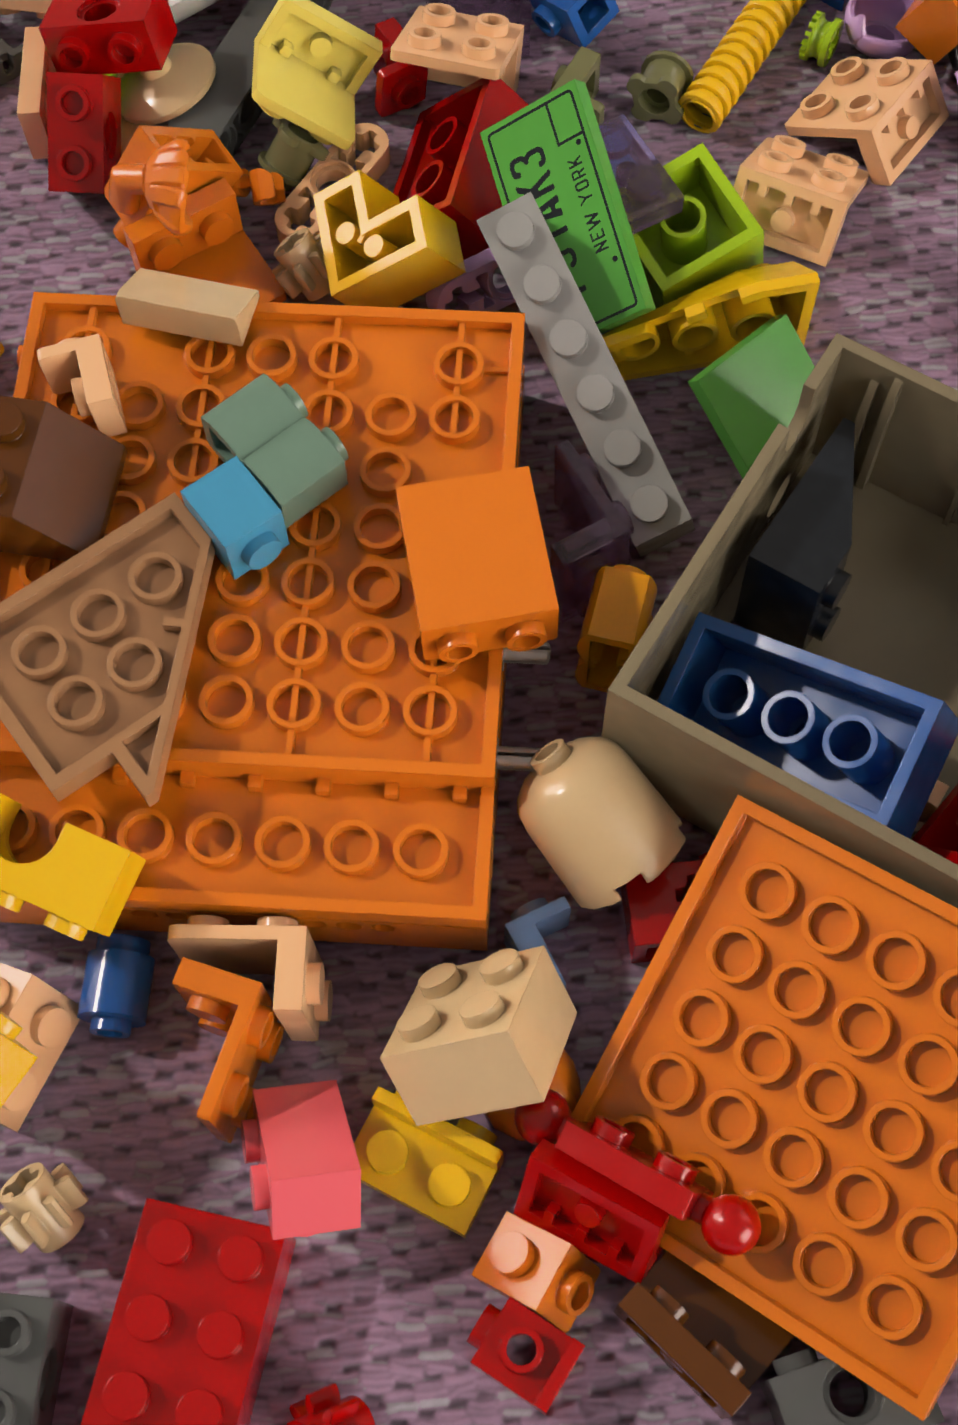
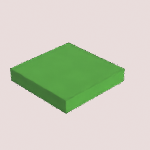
M787 314L772 317L688 381L742 479L777 425L781 424L788 428L796 412L803 385L815 367Z

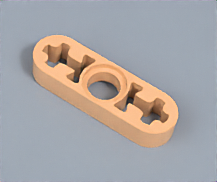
M372 123L355 124V141L348 150L341 149L335 145L328 149L329 154L326 160H319L289 194L286 201L277 208L274 220L279 243L297 230L308 228L303 226V224L309 218L311 222V227L308 228L314 237L320 233L313 195L319 192L323 184L329 181H339L354 173V165H356V171L361 170L375 181L381 177L390 164L389 139L387 133L381 127ZM372 147L375 149V152L373 153L368 149ZM356 149L362 151V153L358 156L357 159L355 152ZM293 223L299 225L296 230L291 228Z

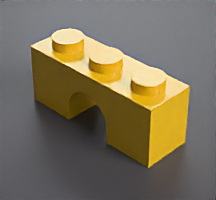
M0 793V906L19 913L24 902H29L48 911L43 925L83 942L88 930L110 937L146 859L126 848L66 822L57 842L48 854L37 861L21 864L11 852L9 835L22 804Z

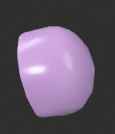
M849 0L845 10L844 24L850 42L854 44L858 51L870 58L890 59L893 57H906L915 47L895 27L914 0Z

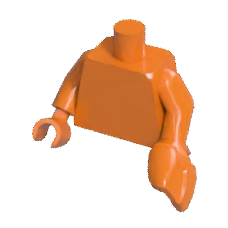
M139 125L118 164L112 167L110 178L104 191L106 199L120 217V220L113 228V233L122 245L129 248L123 227L152 213L174 235L183 236L191 232L193 221L185 210L187 196L222 178H225L236 197H247L251 191L253 205L272 206L286 201L283 177L279 173H270L262 168H256L251 171L240 168L213 130Z

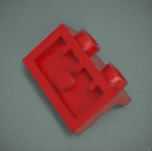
M543 1138L529 1157L513 1214L572 1244L583 1254L627 1279L641 1284L663 1249L660 1247V1243L670 1214L554 1147L555 1144Z

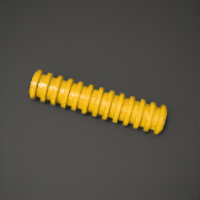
M750 0L746 4L742 13L736 18L734 24L729 28L726 35L710 55V58L695 76L694 81H692L686 92L679 99L678 103L681 105V109L684 108L682 120L685 124L694 130L706 134L718 130L732 107L746 90L747 85L761 68L762 63L768 58L770 52L777 45L778 40L783 36L785 30L792 23L794 17L799 13L807 0Z

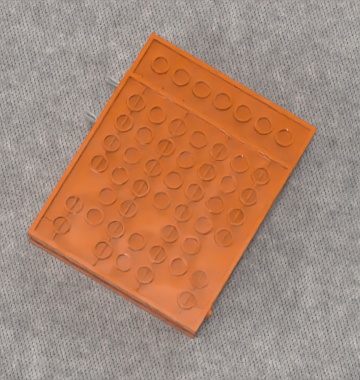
M33 292L24 343L19 345L17 350L19 369L13 397L48 402L98 430L92 415L81 417L73 391L63 394H54L39 365L37 350L57 344L67 338H82L99 334L114 369L127 433L111 436L110 438L126 447L127 456L104 537L174 492L184 503L180 493L181 490L224 464L206 439L201 416L263 373L270 377L279 387L285 383L289 384L299 394L307 408L308 416L305 418L311 421L319 430L324 427L330 428L342 441L349 458L345 461L348 484L286 528L290 544L283 548L279 556L268 566L258 570L251 569L235 580L217 556H214L162 790L157 803L151 807L147 804L119 763L58 802L0 720V793L22 804L9 835L10 849L15 859L23 864L31 863L44 857L54 847L66 822L126 848L146 859L114 929L168 932L170 925L187 924L188 918L195 915L223 917L229 920V925H256V921L260 917L284 916L297 920L298 926H307L313 941L488 951L500 770L533 771L530 760L541 749L502 746L507 663L547 665L550 660L551 648L548 642L529 651H512L506 647L482 651L471 659L454 663L444 662L440 659H424L405 543H403L395 487L520 467L525 395V365H523L525 313L258 302L243 346H237L123 324L115 301L117 295ZM0 552V602L65 561ZM26 901L19 913L0 906V922L43 925L48 911Z

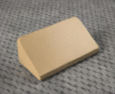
M140 268L119 289L115 301L123 324L243 346L260 294L259 290Z

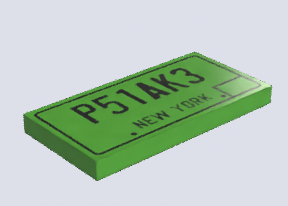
M573 79L480 132L502 206L529 192L532 193L600 333H606L655 310L656 307L585 82Z

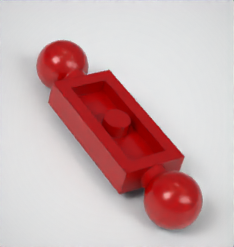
M552 1089L548 1090L544 1102L516 1107L514 1115L515 1125L519 1134L527 1142L537 1146L544 1138L555 1144L554 1147L677 1219L681 1221L692 1220L701 1225V1232L706 1243L717 1253L724 1256H740L750 1251L759 1240L761 1234L760 1215L748 1199L736 1194H723L716 1198L712 1197L713 1191L695 1181L699 1172L697 1168L681 1158L659 1150L656 1157L653 1158L631 1145L636 1135L626 1127L600 1115H596L593 1123L576 1120L571 1117V1110L565 1098Z

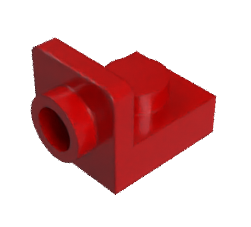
M394 17L375 24L374 37L381 40L383 46V54L373 67L377 76L375 110L381 117H386L403 109H409L426 97L428 68L396 62L390 59L391 46L403 30Z

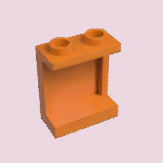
M529 466L395 487L403 543H405L425 660L440 659L450 663L462 662L473 658L479 652L506 647L512 651H529L542 646L546 641L554 640L558 637L559 606Z

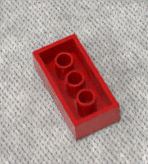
M146 1198L81 1425H249L296 1239L292 1237L272 1240L270 1226Z

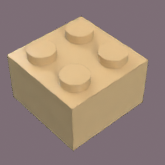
M544 945L522 951L512 948L502 949L483 960L457 966L453 963H443L423 973L418 980V984L402 1016L397 1021L396 1027L380 1056V1060L416 1126L545 1101L577 1011Z

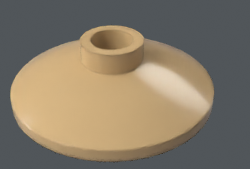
M175 43L171 46L162 70L125 73L121 79L122 118L135 125H155L174 119L191 109L204 97L214 81L216 63L211 53L204 46L196 43Z

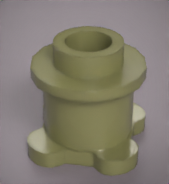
M654 51L645 58L641 66V73L633 74L630 77L626 87L633 97L634 104L631 108V113L636 119L646 122L650 119L664 120L672 125L680 122L684 114V108L681 109L678 101L694 78L691 66L683 57L671 51Z
M274 118L272 124L278 128V132L269 149L259 153L258 162L270 173L276 172L281 174L285 191H291L292 187H296L306 176L314 159L325 161L329 151L321 142L314 139L307 130L286 119Z

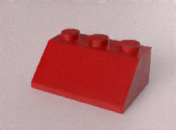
M481 78L419 114L393 191L399 197L400 203L417 194L454 220L457 226L463 260L489 248L476 220L502 207L480 132L529 105L501 79L489 80Z

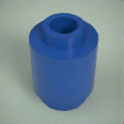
M111 933L110 937L99 935L95 949L88 951L77 1017L90 1023V1033L108 1038H128L131 1034V1028L146 1025L155 967V959L149 956L151 943L148 940L118 933Z

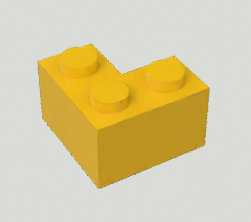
M357 170L313 195L331 297L343 304L397 308L466 273L456 222L417 194L400 203L397 195L361 170Z

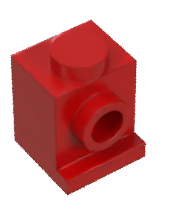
M509 1297L502 1310L489 1303L466 1341L478 1349L470 1361L472 1366L544 1415L548 1412L585 1348L584 1344L575 1338H571L512 1297ZM516 1336H527L536 1346L534 1359L526 1365L513 1363L507 1355V1346L511 1339Z

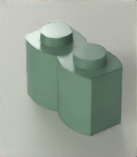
M263 373L201 416V421L206 439L224 463L235 456L240 459L280 508L285 526L288 528L348 484L345 461L348 460L349 456L342 441L330 428L324 427L319 430L311 421L305 418L308 416L307 408L299 394L289 384L285 383L279 387L270 377Z

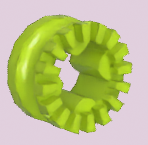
M818 10L808 25V29L812 31H805L804 35L809 38H804L801 42L799 59L806 61L809 57H814L817 59V66L825 68L839 43L844 20L835 18L834 21H828L825 18V12Z

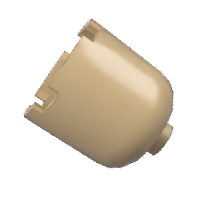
M584 737L565 743L563 739H556L542 747L530 760V765L534 770L530 771L526 776L519 791L517 813L527 833L581 908L595 910L621 901L622 898L615 889L625 885L640 873L647 883L651 882L675 859L684 845L686 837L678 828L683 824L680 818L626 751L616 742L604 737Z

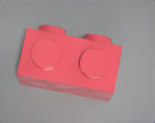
M337 1080L253 1089V1119L241 1120L243 1156L245 1164L258 1163V1165L250 1166L252 1204L254 1211L267 1209L272 1240L308 1237L320 1233L361 1228V1167Z

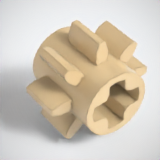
M302 228L285 238L274 251V256L280 264L272 269V273L291 299L297 297L301 292L308 301L318 300L328 294L330 288L320 233L314 237L308 228Z
M32 1163L16 1172L0 1190V1203L4 1206L0 1210V1231L20 1254L28 1249L32 1243L42 1253L54 1252L71 1241L80 1231L85 1217L79 1208L87 1203L89 1198L82 1191L83 1186L64 1163L58 1165L51 1173L42 1163Z

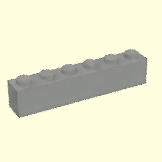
M529 192L476 220L520 312L525 313V322L640 557L695 531L692 517L532 193Z

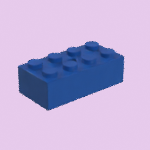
M701 612L698 613L657 700L660 704L693 720L695 723L909 839L958 735V718L943 700Z

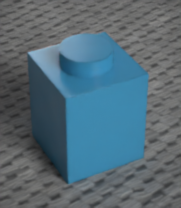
M237 456L180 491L185 506L212 539L215 555L235 580L251 569L258 570L268 566L279 556L282 549L290 544L282 511Z

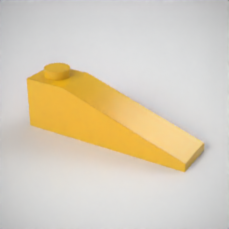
M795 261L778 264H757L748 269L736 270L602 334V337L624 381L708 367L775 315L787 314L804 345L820 279L816 271Z

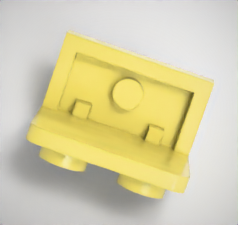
M278 0L254 40L252 98L269 116L276 119H286L298 125L323 144H333L341 149L348 150L355 141V94L383 54L382 41L310 0Z

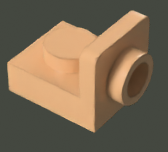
M99 334L82 338H67L57 344L37 350L39 365L54 394L73 391L81 417L92 415L98 430L108 437L127 433L114 369Z

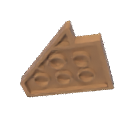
M175 492L0 602V720L58 802L117 763H119L150 807L159 801L215 556L212 539Z

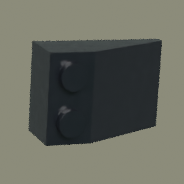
M846 418L841 420L749 554L734 623L750 631L803 650L806 649L812 638L823 642L831 631L841 610L837 604L852 578V574L844 571V567L852 545L854 422Z

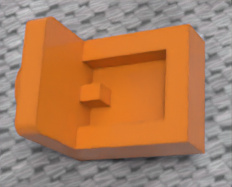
M506 1211L471 1275L507 1298L512 1297L562 1332L567 1333L577 1316L582 1314L590 1304L595 1282L600 1274V1268L572 1244Z

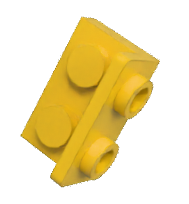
M378 1086L371 1099L374 1106L354 1142L361 1167V1183L466 1238L504 1162L503 1151L493 1146L497 1136L480 1124L463 1117L459 1119L456 1126L447 1121L416 1126L398 1091L396 1090L394 1094Z

